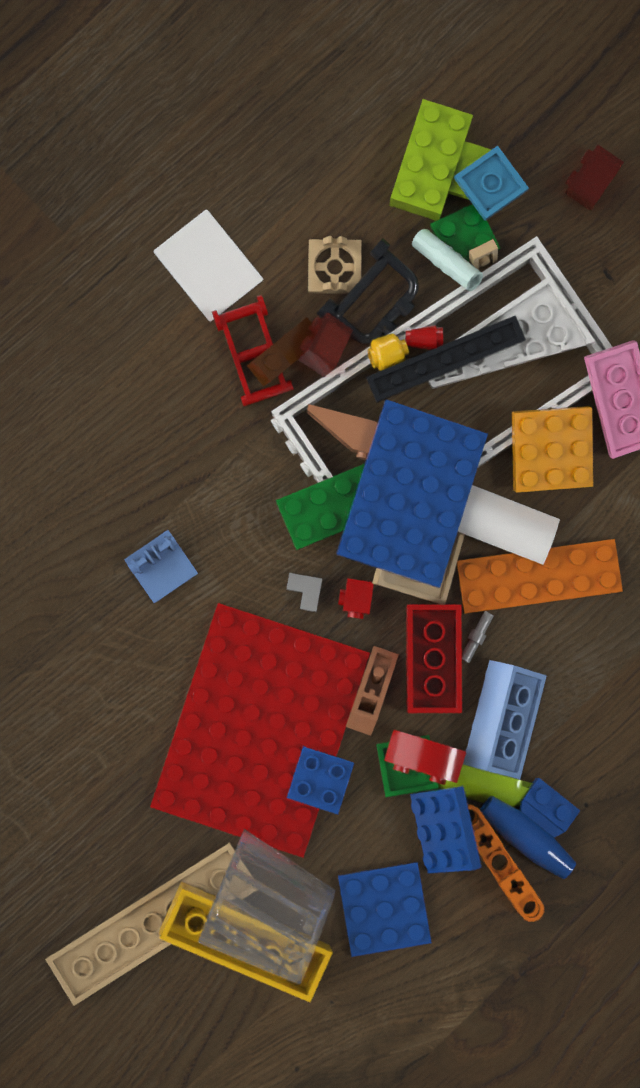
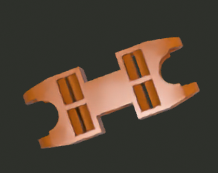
M467 803L468 809L474 811V819L471 823L479 856L515 910L529 922L539 920L544 913L543 903L481 811L474 805ZM482 835L486 836L487 841L485 843L480 841ZM498 854L504 855L506 859L504 867L500 869L493 868V857ZM512 881H516V882H517V883H516V884H517V887H516V888H512V887H511V886H512V884H511ZM529 901H534V910L530 913H524L525 904Z

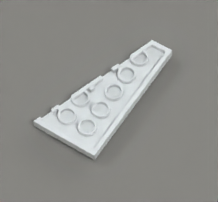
M549 276L459 337L462 338L516 315L526 338L525 342L431 380L428 384L432 389L594 344L596 341Z

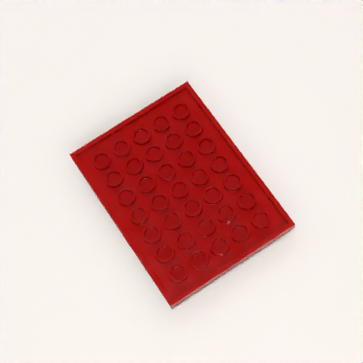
M218 603L150 807L304 858L319 808L287 798L301 751L304 746L335 757L337 756L370 653Z

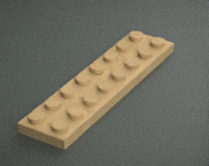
M230 842L45 959L73 1006L171 945V943L160 939L159 930L181 882L233 904L258 889Z

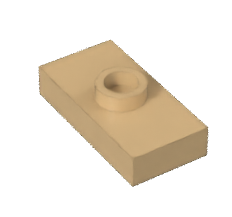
M493 239L469 251V263L480 272L497 263L498 247Z

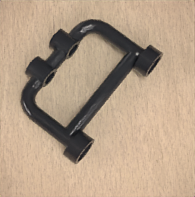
M384 238L369 253L376 260L375 264L339 304L329 298L316 313L324 321L329 317L353 340L361 344H370L374 339L394 331L397 327L394 321L401 314L405 318L415 307L411 302L419 290L417 276L388 250L391 244ZM389 264L407 280L408 290L370 333H362L343 315Z

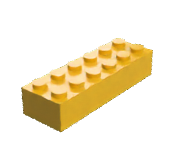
M184 882L180 883L159 930L161 940L308 1002H311L333 953L329 944Z

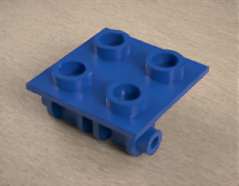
M303 746L287 798L338 814L354 762Z

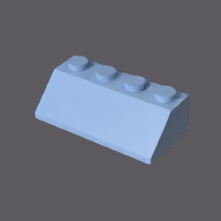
M489 660L463 765L516 779L521 778L546 675L518 666Z

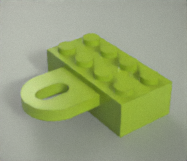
M425 99L422 100L389 206L437 221L441 217L448 193L468 199L454 180V176L491 151V149L465 141L473 118L472 114Z

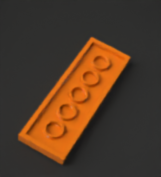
M615 539L550 548L543 565L514 553L457 561L464 614L623 592Z

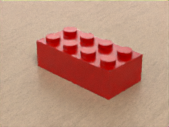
M461 605L406 606V713H462Z

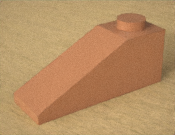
M308 404L307 413L351 452L357 453V458L366 460L378 422Z
M373 646L346 727L371 736L399 654Z

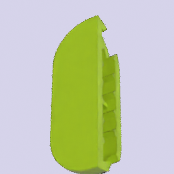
M462 765L457 783L446 780L445 785L438 783L439 789L463 786L466 799L484 803L490 796H494L508 805L517 808L533 783Z

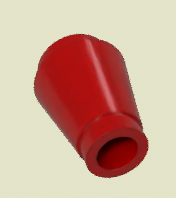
M432 325L405 330V342L408 347L433 350L443 345V327Z

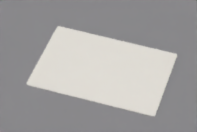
M204 210L153 251L209 321L214 319L211 311L217 310L218 315L263 281L261 275L208 210Z

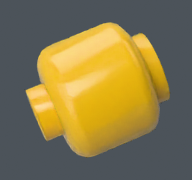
M388 334L374 339L371 342L370 348L367 349V353L372 367L382 371L404 362L405 356L409 355V350L404 339L400 340L395 334Z

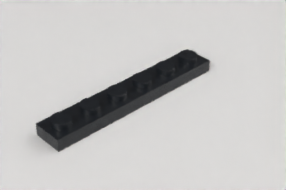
M515 315L366 377V380L376 403L521 344L526 341V338Z

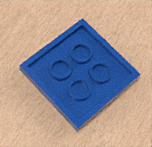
M459 786L410 794L411 808L415 814L418 827L417 835L421 841L424 854L423 862L428 874L482 868L464 787Z
M418 862L338 875L352 957L431 943Z

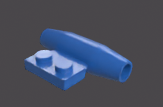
M535 778L532 782L533 784L529 787L530 790L521 801L520 810L494 796H490L484 802L480 811L492 828L534 864L562 879L568 877L575 868L576 862L554 837L567 831L580 810L540 778Z

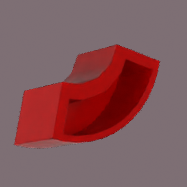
M393 729L384 761L393 763L394 770L409 774L410 769L431 775L430 781L445 785L446 780L458 782L466 751Z

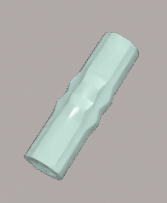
M422 229L413 238L412 246L467 291H473L479 286L483 279L482 272L429 230Z

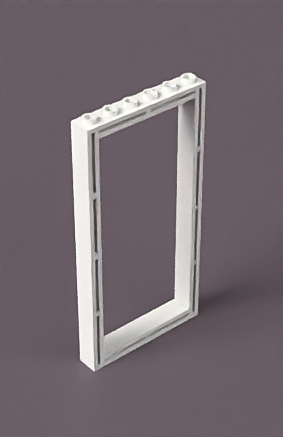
M537 236L483 271V279L473 291H467L464 287L460 286L389 333L395 334L400 340H405V330L437 324L527 263H530L541 281L549 276L596 341L594 344L586 345L590 353L593 354L612 347ZM368 348L271 411L274 417L270 420L278 433L284 432L288 438V441L285 442L288 449L293 455L298 453L303 461L300 464L301 468L308 478L313 475L317 483L333 476L294 417L308 408V404L314 405L370 368L372 365L367 353ZM589 375L537 410L569 408L593 392ZM512 426L484 445L478 467L512 446Z

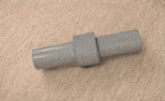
M484 611L476 628L471 630L468 636L469 642L462 653V660L470 663L479 645L482 646L486 638L484 634L494 617L492 614Z

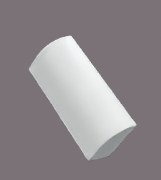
M472 485L458 532L543 565L553 543L560 519Z

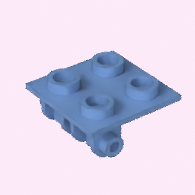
M169 530L124 559L153 603H156L198 574Z

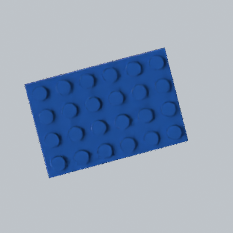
M385 400L336 555L440 588L488 434L390 400Z

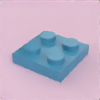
M498 146L454 176V180L484 221L529 189Z

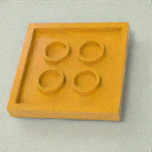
M592 407L512 412L513 491L517 493L593 487Z

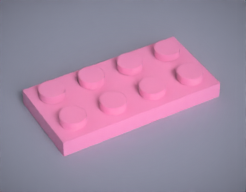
M632 340L584 356L608 454L612 459L640 450V351L637 341Z

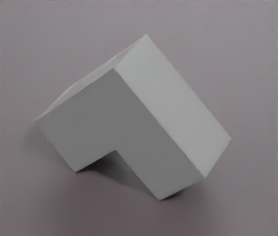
M289 573L287 590L303 593L300 609L317 612L322 579Z

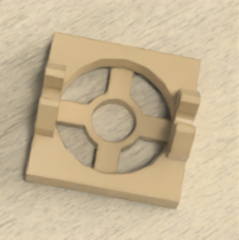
M328 236L323 238V240L309 239L308 293L348 294L361 279L362 240H347V238L342 236L338 238ZM331 247V257L325 263H316L320 253ZM339 248L347 251L353 258L354 263H344L339 258ZM333 260L339 261L343 267L342 271L339 274H331L327 270L329 262ZM316 271H325L331 277V282H322L317 276ZM344 272H354L349 281L346 283L339 282V277Z

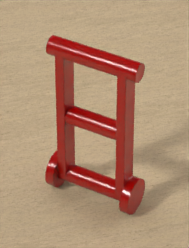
M262 295L256 296L258 302L219 315L217 310L211 311L218 332L224 331L245 393L244 396L240 397L243 406L294 390L291 380L285 381L283 373L278 375L279 384L253 393L249 391L240 363L257 358L273 345L264 320V316H267L268 312ZM257 314L266 344L237 353L227 323Z

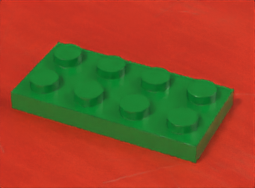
M365 464L275 501L296 551L344 531Z

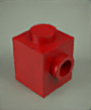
M347 578L346 590L340 589L338 605L343 606V612H348L347 617L363 619L364 615L370 614L374 586L372 582Z

